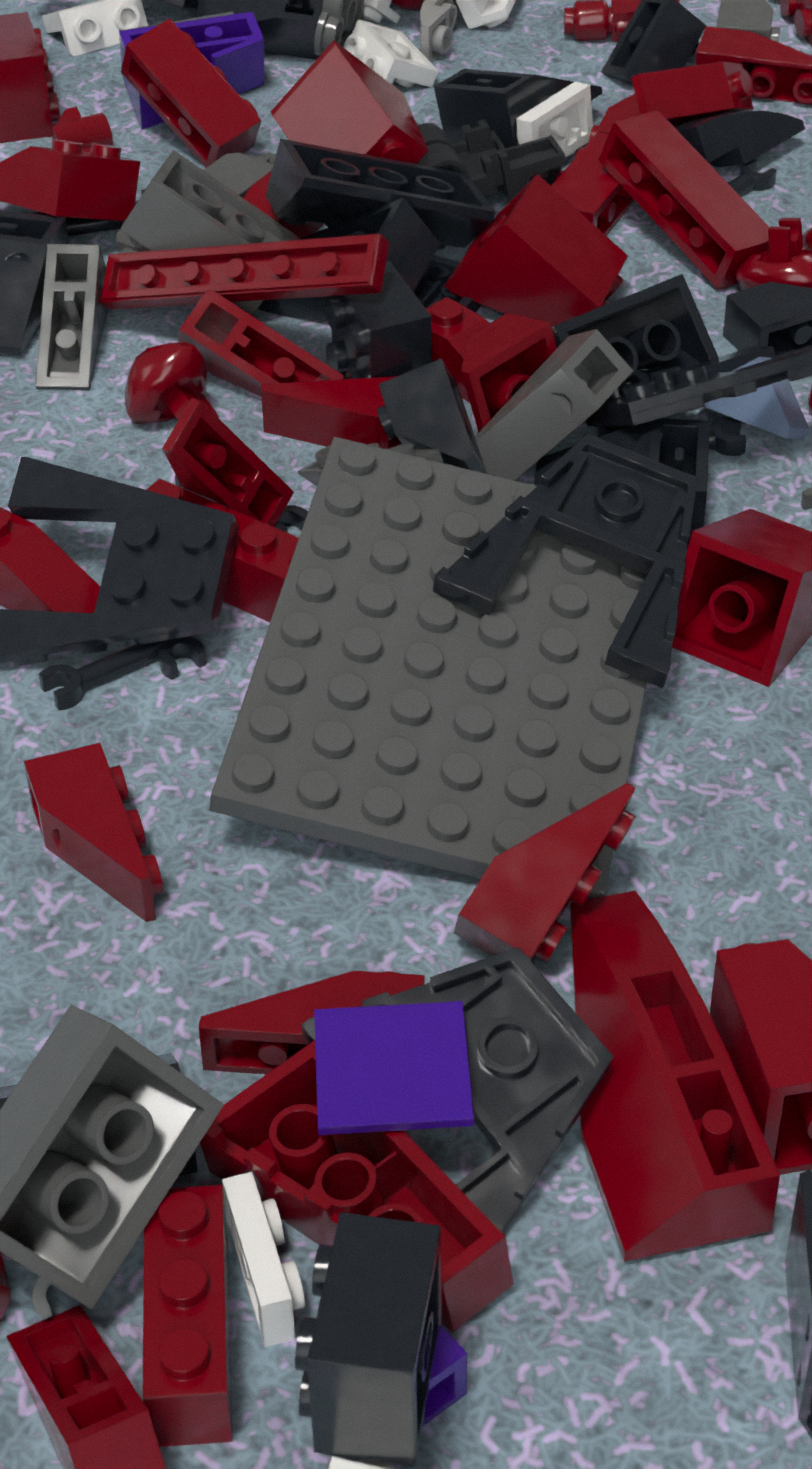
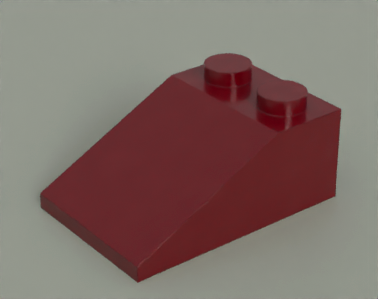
M52 139V148L30 146L0 162V201L58 217L125 221L135 206L140 161L120 157L121 147L92 143L91 152L82 151V143Z

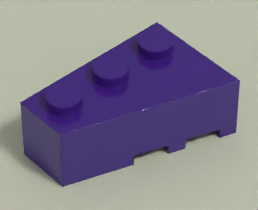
M253 12L175 23L182 32L188 33L193 38L197 49L212 65L222 70L228 83L238 94L264 84V38ZM156 26L119 31L121 68L126 44ZM122 74L141 130L165 122Z

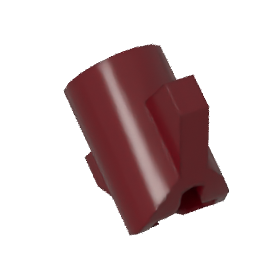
M77 106L65 109L57 124L53 126V139L82 143V151L91 152L92 143L113 146L111 128L106 116L102 112L81 117Z

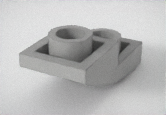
M424 0L420 10V52L431 63L441 54H446L452 45V29L457 19V6L454 4V0Z

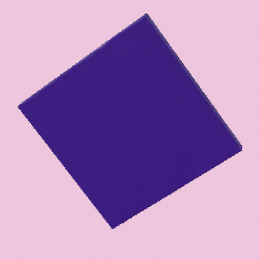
M463 1001L314 1009L319 1135L474 1126Z

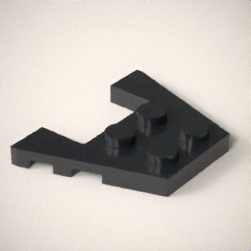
M519 947L430 977V982L394 995L385 992L362 1000V1006H359L463 1001L474 1123L498 1152L458 1182L456 1186L503 1234L611 1068L613 1055ZM314 1017L301 1024L302 1035L309 1043L315 1040Z

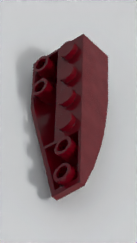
M636 890L587 899L582 907L574 902H570L575 1013L613 1055L611 1068L580 1114L581 1141L624 1261L772 1231L780 1181L779 1171L709 1011L681 958L659 922Z

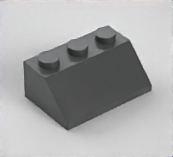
M175 150L171 152L150 181L120 228L121 231L129 235L131 243L142 252L300 239L297 235ZM263 300L232 303L253 316Z
M70 1005L0 1109V1251L90 1309H93L224 1104L114 1024Z

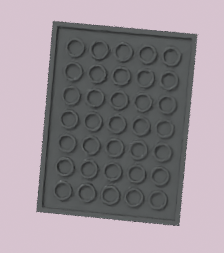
M334 437L211 793L209 811L481 879L494 857L627 783L647 682L605 665L608 650L647 575L538 530L490 615L436 594L432 591L437 572L443 566L447 569L451 567L463 555L464 547L481 531L487 533L504 517L505 510L519 496L526 497L537 486ZM606 845L593 863V866L603 872L587 899L603 897L605 894L613 849Z

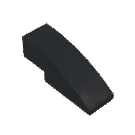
M762 110L708 116L674 126L696 151L715 168L746 164L805 129L801 119L783 113Z

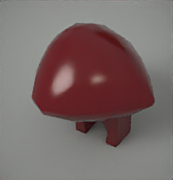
M781 218L778 220L779 226L768 228L769 250L752 254L736 269V280L742 290L768 282L812 288V251L803 247L801 218Z
M187 342L162 344L145 349L135 358L129 370L125 387V407L133 423H161L174 418L179 420L191 398L200 400L219 417L205 398L207 369L203 355L194 345Z

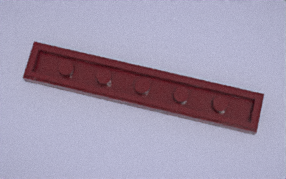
M381 234L109 254L100 303L110 310L195 305L208 288L230 302L381 293L389 241Z

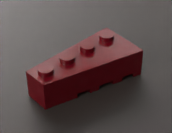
M28 12L0 15V143L53 137L52 121L60 119L57 94L54 92L51 71L48 69L46 51L43 49L40 28H33Z
M315 1040L225 1103L200 1141L209 1172L221 1180L252 1172L261 1201L274 1198L281 1220L318 1245L333 1246L340 1212L441 1225V1324L453 1332L514 1285L505 1235L403 1130L319 1135Z

